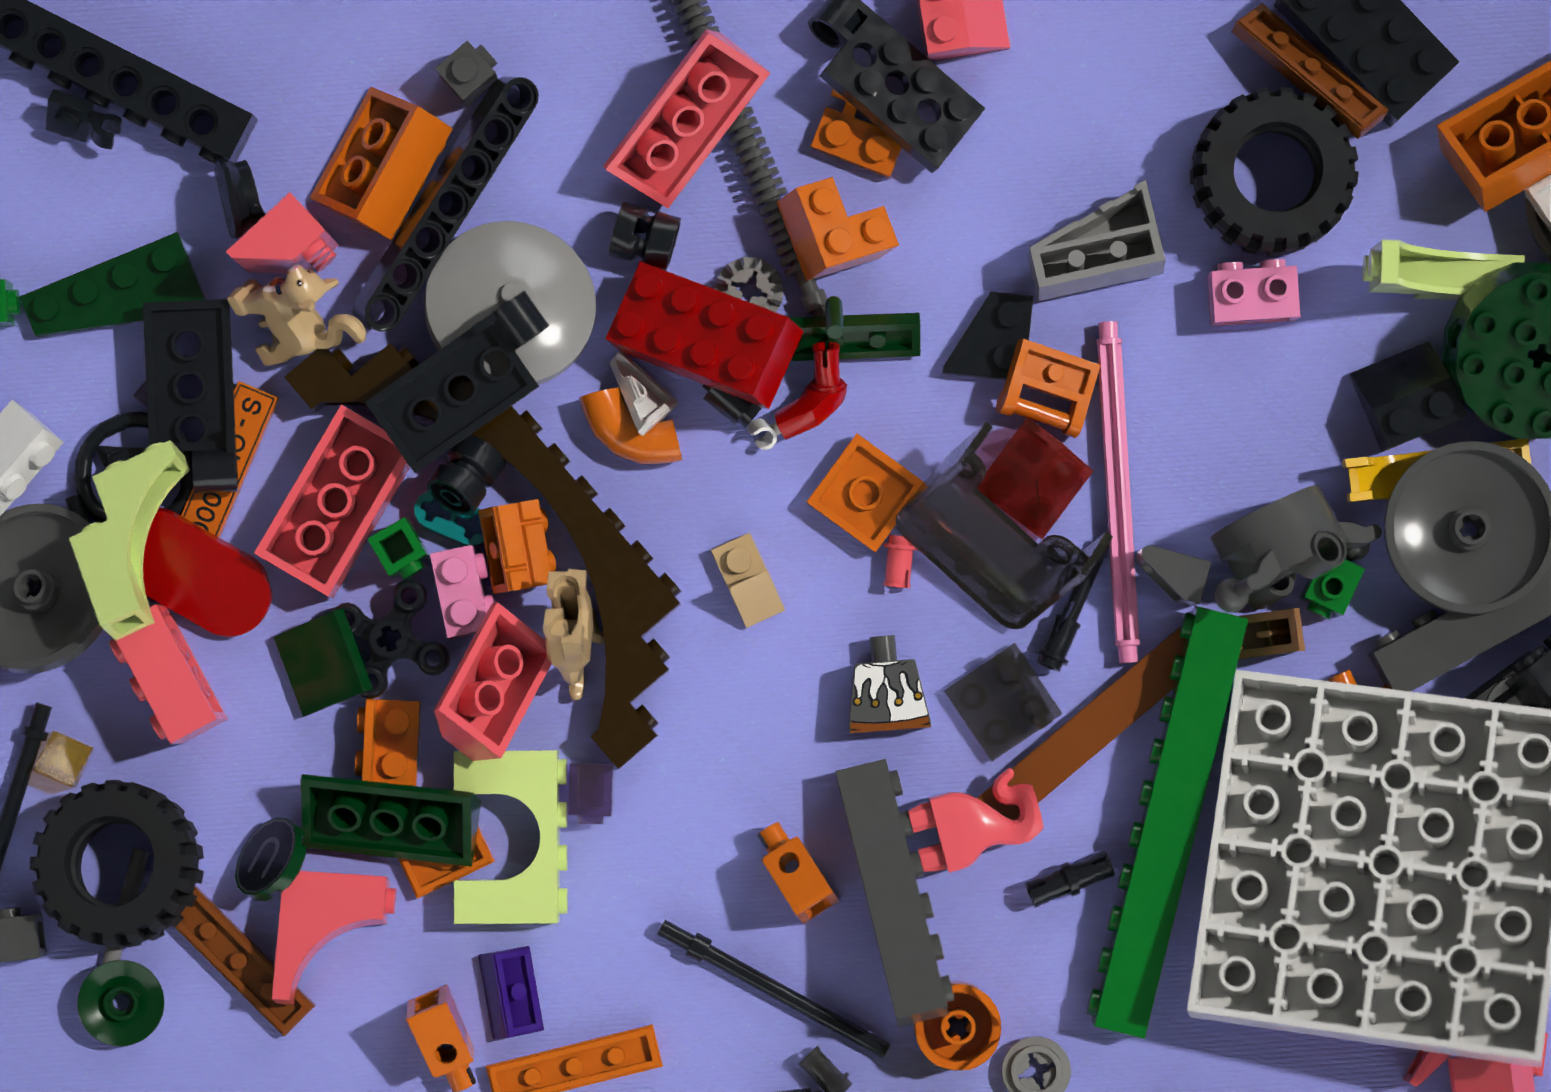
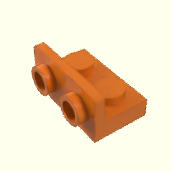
M366 699L365 707L358 708L357 733H364L363 750L356 751L355 776H362L363 781L417 786L421 701Z

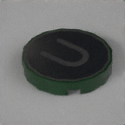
M276 817L263 823L252 833L242 848L236 865L235 878L237 887L245 895L256 901L270 900L273 898L270 894L276 890L283 892L287 889L300 872L306 856V846L302 844V837L306 838L304 830L287 818Z

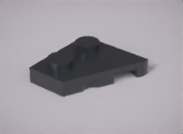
M990 292L943 366L942 374L1006 380L1018 339L1029 340L1033 296Z

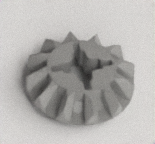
M744 256L725 266L717 278L716 290L742 299V292L737 290V287L732 286V283L737 285L739 283L747 284L749 278L752 279L755 273L757 274L756 288L762 291V294L767 295V298L752 296L749 302L774 312L778 310L783 299V283L776 268L762 258Z
M1042 1036L1023 1038L1009 1048L1002 1063L1003 1082L1009 1092H1064L1071 1076L1068 1056L1059 1044ZM1030 1053L1033 1054L1034 1059L1036 1058L1039 1064L1046 1063L1049 1065L1054 1063V1066L1049 1067L1047 1071L1042 1073L1044 1088L1040 1089L1038 1082L1036 1083L1033 1077L1026 1078L1023 1076L1018 1078V1075L1023 1074L1025 1070L1030 1068V1058L1028 1055Z

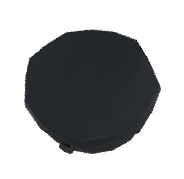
M221 156L217 158L214 173L229 235L232 239L239 238L251 229L266 213L259 202L254 177L248 162L243 160L233 163Z

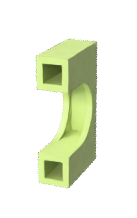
M559 750L505 751L500 759L472 761L462 752L453 751L454 790L473 792L474 794H503L514 797L523 802L532 811L540 831V844L537 854L528 868L519 875L506 879H458L454 881V924L559 923L560 914L568 913V889L560 888V871H567L568 848L567 845H560V828H567L568 810L567 802H559V785H567V759H559Z

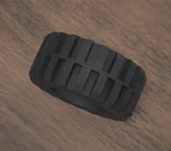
M1268 87L1255 89L1252 94L1246 96L1242 94L1231 100L1226 107L1221 108L1200 135L1201 137L1192 155L1193 167L1190 171V184L1194 185L1195 190L1193 199L1196 207L1201 208L1206 217L1203 220L1209 228L1215 227L1223 235L1221 239L1232 245L1234 242L1243 246L1242 251L1255 254L1257 251L1267 252V256H1277L1288 251L1294 253L1305 249L1313 242L1316 243L1341 220L1342 215L1349 208L1353 200V189L1358 183L1359 172L1355 171V162L1358 160L1356 147H1351L1348 138L1351 133L1346 124L1340 125L1333 119L1337 112L1329 105L1323 110L1315 103L1317 97L1307 92L1301 96L1293 93V88L1280 87L1278 91H1269ZM1274 132L1286 135L1297 141L1311 159L1314 176L1310 191L1299 204L1283 211L1263 210L1249 202L1236 185L1234 178L1236 156L1248 140L1259 134Z
M106 780L104 784L92 782L81 786V792L78 794L69 792L59 801L62 806L57 811L50 809L43 818V821L47 823L44 832L36 831L32 844L38 845L37 857H30V870L36 871L37 880L32 882L35 895L42 896L44 903L41 907L48 917L55 918L58 921V927L66 933L76 935L80 940L110 947L139 946L143 941H154L164 936V930L169 926L176 927L184 919L181 915L186 906L192 908L198 897L193 894L196 883L202 884L204 871L199 870V860L204 859L203 848L196 843L195 836L198 832L193 822L185 818V811L177 803L166 798V795L134 782L128 783L120 780ZM118 823L129 824L140 829L151 842L154 852L153 873L146 888L132 901L118 905L106 904L94 898L85 887L81 872L83 853L92 837L104 827Z

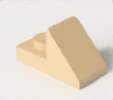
M750 532L711 550L746 628L785 611Z

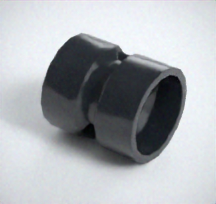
M623 201L612 234L608 254L629 261L634 260L638 256L642 258L644 263L667 271L676 244L681 218L659 211L654 216H649L645 207ZM647 233L645 240L640 239L636 234Z
M469 435L447 452L446 461L448 465L439 464L427 482V488L436 501L455 513L467 516L474 514L486 496V488L493 486L505 468V461L502 455L488 442L473 435Z

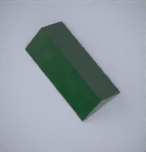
M302 774L300 779L302 829L306 838L303 837V845L306 848L472 866L481 800L473 792Z

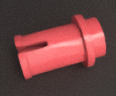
M889 535L888 543H884V547H888L883 586L911 588L910 577L913 550L918 551V546H914L915 537Z

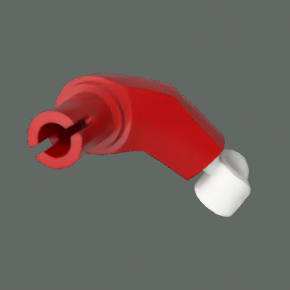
M825 341L815 343L812 346L814 379L805 387L798 399L775 411V423L770 424L763 418L755 419L749 423L747 430L750 435H758L762 431H767L763 437L754 441L758 448L764 450L771 449L775 445L777 435L782 434L785 440H788L819 426L843 403L847 384L840 378V345L838 343L830 341L827 351Z

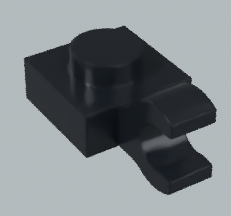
M53 89L47 102L45 130L85 143L89 136H91L92 141L97 146L104 149L113 148L115 135L113 133L120 134L122 119L113 114L94 111L93 101Z

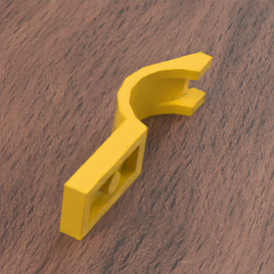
M1528 439L1490 442V444L1504 447L1518 454L1531 464ZM1433 450L1390 456L1343 459L1342 466L1343 468H1348L1351 493L1346 494L1347 502L1389 499L1396 483L1406 470L1419 458Z

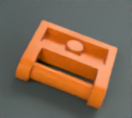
M1018 339L1004 388L996 403V412L1006 416H1011L1014 413L1059 428L1063 435L1077 438L1084 424L1101 365L1026 339ZM1022 386L1070 401L1069 411L1064 413L1020 398Z

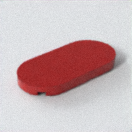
M159 507L148 532L144 549L143 580L146 596L216 635L239 636L254 629L267 615L273 598L272 587L270 588V582L267 578L268 575L261 563L254 557L169 509Z

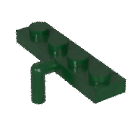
M831 296L825 302V316L789 317L804 331L791 361L814 360L812 346L823 341L826 344V351L829 349L830 341L840 345L839 359L920 356L919 312L843 315L841 299L837 296Z

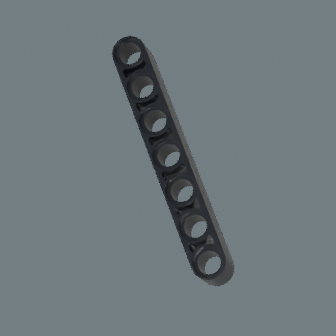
M503 76L491 85L356 297L353 304V315L358 318L364 327L376 331H389L400 322L536 108L538 90L531 80L524 77ZM513 85H516L520 91V99L512 107L507 100V93ZM493 120L498 128L496 138L489 143L484 135V129ZM470 156L474 160L475 170L469 178H466L462 173V163ZM448 192L452 197V207L447 213L443 214L439 208V200L444 193ZM426 228L430 235V241L424 249L420 250L416 244V236L421 229ZM403 264L407 270V277L401 285L397 286L393 280V272L398 265ZM381 300L384 305V314L378 321L374 322L370 316V308L375 301Z

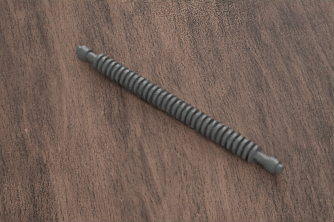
M670 0L672 5H678L674 8L676 15H682L678 20L680 25H686L682 29L684 34L691 35L687 38L689 45H694L706 29L720 32L718 26H712L716 23L714 16H708L712 12L710 6H703L707 3V0ZM752 106L745 107L726 131V135L736 134L729 139L731 146L739 145L733 149L735 156L744 154V156L737 160L740 166L748 164V166L742 169L743 175L753 174V176L746 179L747 185L753 186L757 184L750 192L752 196L761 195L754 200L756 206L766 205L759 209V213L761 216L770 215L763 220L765 227L774 225L767 230L769 237L778 235L771 242L774 247L782 245V247L776 250L778 257L787 255V257L780 260L782 267L791 265V267L784 270L786 277L795 275L803 294L800 300L806 314H811L812 317L825 316V302L828 299L824 289L819 290L815 279L806 282L776 203L788 192L786 187L777 189L784 182L781 177L773 179V177L779 174V170L777 167L768 169V167L775 164L773 157L764 159L771 151L769 147L760 148L767 142L765 137L755 138L762 134V130L760 127L751 128L758 124L755 116L749 117L754 113Z

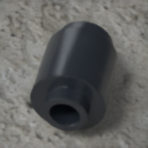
M705 384L702 386L708 391L703 399L733 424L738 421L746 428L762 409V406Z

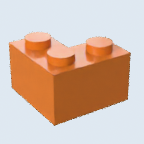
M833 177L797 187L776 202L806 282L877 260L899 246L885 206L848 217Z

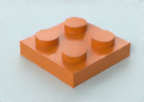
M856 433L806 503L876 553L926 483Z

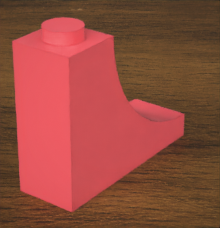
M300 871L292 884L281 892L272 1000L275 1003L294 1004L295 992L304 969L313 956L329 941L355 928L387 924V914H395L397 890L396 888H390V881L387 876Z

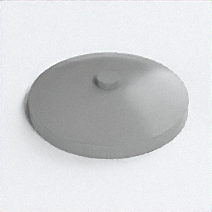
M500 221L474 227L462 233L447 246L429 275L424 295V314L429 334L439 351L525 290L550 326L515 352L537 384L546 383L562 374L577 360L591 335L596 315V297L587 268L566 242L538 226L516 221ZM492 351L484 360L486 371L493 376L505 374L510 365L508 356L502 351Z

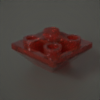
M1027 417L974 490L1043 540L1093 473V470L1062 442Z

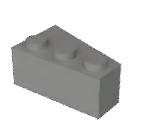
M1146 179L1135 185L1134 189L1113 201L1109 200L1099 206V209L1079 221L1075 220L1029 248V265L1038 301L1163 274L1165 256Z

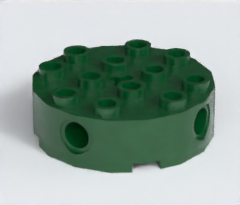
M1514 262L1497 269L1496 273L1486 276L1477 286L1473 284L1459 297L1444 328L1442 362L1452 376L1462 402L1487 426L1517 439H1550L1551 264L1548 262ZM1529 350H1535V352L1530 353L1528 356Z

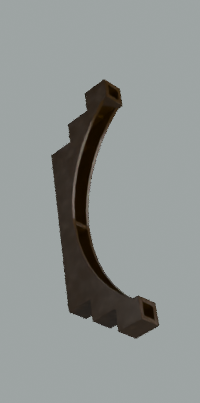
M390 343L351 375L348 371L354 365L338 347L332 352L329 348L317 349L284 378L306 404L317 413L324 406L341 404L367 406L365 404L367 400L420 363L405 346L397 351ZM456 376L449 383V393L455 400L465 401L474 392L473 382L467 376ZM422 400L415 405L413 415L436 421L438 418V408L433 402ZM511 406L471 435L479 437L493 446L502 455L504 460L514 466L542 493L566 526L584 560L598 602L603 624L606 655L605 696L599 729L590 737L617 769H620L659 736L653 730L659 723L643 704L635 709L631 703L670 670L664 664L670 656L654 638L647 643L642 637L681 605L676 596L682 591L665 572L658 578L647 564L653 560V557L638 540L630 545L620 531L626 526L610 507L602 512L592 499L598 493L583 475L579 476L576 480L570 475L565 466L571 461L555 443H552L547 448L537 434L543 429L530 413L525 410L519 415Z

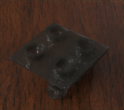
M1015 643L944 690L991 762L1062 715V712Z

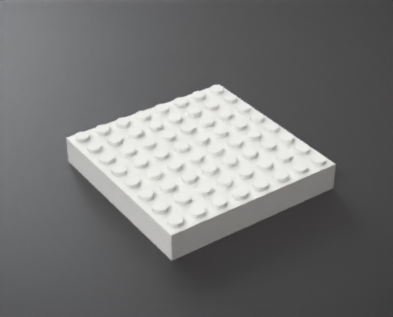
M1236 670L1187 1007L1190 1017L1541 1068L1551 992V709Z

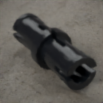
M1102 851L1071 865L1068 862L1059 865V870L1027 881L1025 886L1030 900H1033V906L1037 908L1042 904L1070 894L1072 897L1080 894V889L1114 877L1115 873L1107 853Z

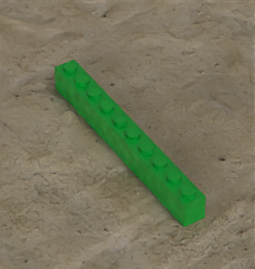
M1194 606L1192 614L1185 612L1179 635L1180 638L1186 639L1182 656L1174 655L1169 679L1176 681L1172 697H1164L1159 715V721L1165 722L1162 739L1154 738L1148 763L1155 764L1151 781L1144 779L1139 795L1138 805L1145 806L1141 823L1133 822L1128 840V846L1134 848L1131 864L1123 863L1119 876L1118 888L1124 890L1120 906H1112L1107 930L1114 931L1110 948L1102 947L1098 961L1097 972L1103 973L1100 990L1092 988L1087 1006V1014L1093 1015L1092 1023L1095 1027L1145 1039L1248 623L1247 618L1199 606Z

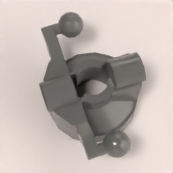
M1312 485L1280 498L1236 520L1211 536L1210 539L1221 561L1228 562L1235 576L1233 579L1223 580L1216 587L1214 594L1216 604L1228 613L1242 610L1247 603L1254 608H1267L1293 591L1295 575L1301 574L1305 578L1316 579L1342 564L1345 559L1357 561L1364 558L1369 552L1370 543L1381 537L1382 530L1376 524L1363 527L1355 523L1338 522L1319 485Z

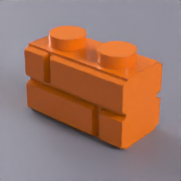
M539 499L478 510L493 594L547 585L549 572L556 571V561L553 553L547 548L545 532L548 530V517L545 510L540 508Z

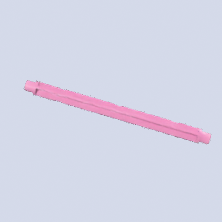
M1105 321L1098 323L1099 339L1096 340L1098 364L1101 365L1099 385L1115 633L1114 644L1118 646L1119 663L1138 662L1137 645H1140L1121 347L1122 338H1118L1117 321Z

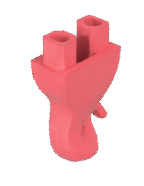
M1012 768L1006 769L994 780L992 785L993 796L999 803L1018 806L1019 816L1016 819L1007 818L978 798L960 792H947L928 797V802L921 803L907 810L913 833L935 827L940 843L917 849L923 871L930 872L945 869L949 873L958 871L973 864L980 854L992 845H1019L1031 841L1044 829L1033 786L1030 784L1008 786L1007 783L1014 776Z

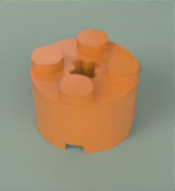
M951 981L955 1000L947 1002L949 1015L913 1023L914 1034L923 1054L935 1065L949 1070H971L982 1065L995 1052L1001 1035L1000 1014L994 1002L982 989L967 982ZM955 1016L957 1019H961L965 1016L968 1019L964 1024L967 1031L964 1035L960 1036L957 1032H953L950 1035L946 1033L950 1028L948 1022L950 1017Z

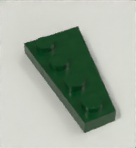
M178 232L19 296L36 337L143 321V303L206 300Z

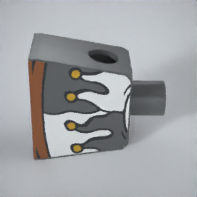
M895 635L869 637L871 663L854 664L848 726L849 733L931 727V720L915 659L897 660Z

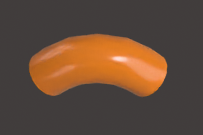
M619 387L593 392L579 398L582 411L594 436L615 455L639 464H662L683 460L673 419L659 422L642 436L636 429Z

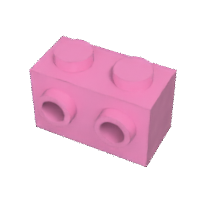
M1285 259L1260 261V268L1243 269V262L1217 264V271H1211L1207 275L1211 326L1296 321L1301 317L1297 265L1286 266Z
M469 545L431 553L430 558L447 638L455 639L476 634L491 604L495 602L493 594L486 596L482 579L489 578L484 552L477 554L476 547Z

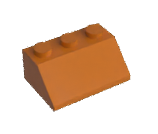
M370 87L312 192L310 199L365 229L392 241L397 230L402 226L405 215L417 193L423 188L426 177L435 160L443 151L446 140L453 128L415 104Z

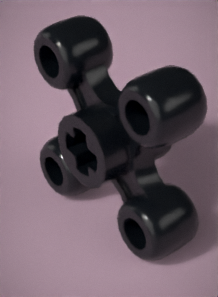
M407 579L397 584L393 592V609L383 619H370L359 606L348 602L341 603L333 610L343 608L345 613H353L355 621L350 627L353 636L362 637L370 646V660L365 665V669L368 675L374 674L377 677L378 685L375 689L360 694L363 698L375 699L385 693L389 683V668L398 659H411L422 672L432 676L442 674L450 665L451 656L446 646L435 641L421 642L411 632V620L416 612L423 609L428 598L426 588L417 580ZM413 588L417 592V600L412 604H407L403 599V594L407 589ZM391 627L392 632L396 633L399 631L401 634V639L396 641L397 649L393 651L390 650L389 646L382 647L380 640L386 637L385 629ZM436 650L439 652L441 660L437 666L431 667L428 665L426 657L429 652Z

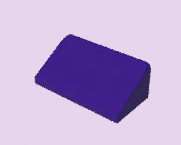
M523 946L480 954L478 959L492 1037L494 1039H504L543 1031L544 1026L530 947Z

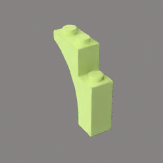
M1381 240L1370 249L1369 255H1364L1362 279L1363 281H1369V292L1414 294V299L1458 300L1473 284L1477 286L1486 276L1496 273L1497 269L1514 262H1524L1525 255L1447 251L1414 246L1400 240Z
M171 440L152 444L143 453L126 461L114 462L108 465L103 472L92 476L108 520L89 524L82 529L81 533L69 538L99 624L114 640H119L155 623L146 597L143 580V559L146 540L152 521L161 503L176 483L190 471L185 455Z

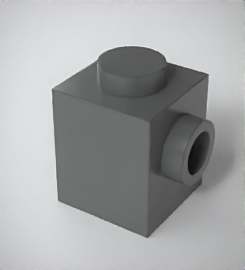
M468 41L464 42L435 68L439 77L466 107H469L498 79L496 72L492 69L498 64L496 60L481 44L475 49Z
M21 907L1 909L0 962L46 956L47 950L42 913L21 915Z

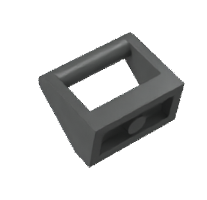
M1152 545L1136 552L1135 562L1175 602L1188 606L1200 604L1211 565L1210 561Z

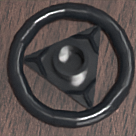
M147 412L117 414L99 423L80 446L75 459V487L86 511L96 522H104L108 519L103 505L97 500L91 486L92 458L94 453L97 452L104 468L114 462L126 461L143 453L146 448L99 445L106 438L126 428L141 427L148 429ZM180 430L182 438L185 441L190 442L188 438L185 436V434ZM182 452L186 457L190 471L181 478L179 493L167 508L179 515H182L193 489L192 452Z

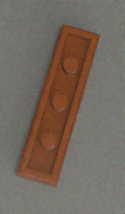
M1263 3L1235 23L1232 29L1234 35L1300 91L1317 97L1315 103L1323 110L1329 105L1337 112L1333 119L1341 125L1346 124L1350 133L1357 139L1385 118L1389 109Z
M195 885L193 894L198 897L192 908L186 906L181 915L184 919L175 928L285 1037L316 1005L298 987L295 992L293 1005L275 1003L272 1000L275 964Z

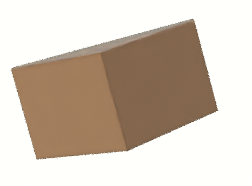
M1299 608L1239 616L1248 619L1239 659L1305 651Z

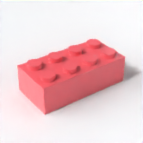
M341 404L254 554L324 595L334 598L366 544L367 539L370 537L410 469V466L384 429Z

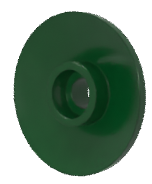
M114 960L95 968L84 980L77 1001L78 1014L85 1029L98 1041L112 1046H129L146 1039L160 1023L165 1004L164 993L156 976L145 966L129 960ZM116 995H127L130 999V1005L122 1010L116 1008L113 1003Z

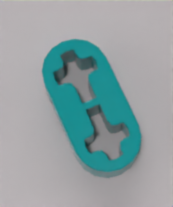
M426 491L416 500L414 506L415 517L426 528L465 545L479 546L484 543L483 535L474 534L472 539H468L465 537L467 530L455 524L458 516L472 520L474 515H479V508L476 509L474 514L467 516L455 513L440 504L442 509L452 513L450 520L448 521L436 516L430 522L426 520L428 513L423 510V505L425 502L433 503L435 498L429 491Z

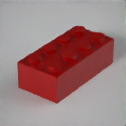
M640 261L605 339L629 356L769 409L804 331L788 316Z

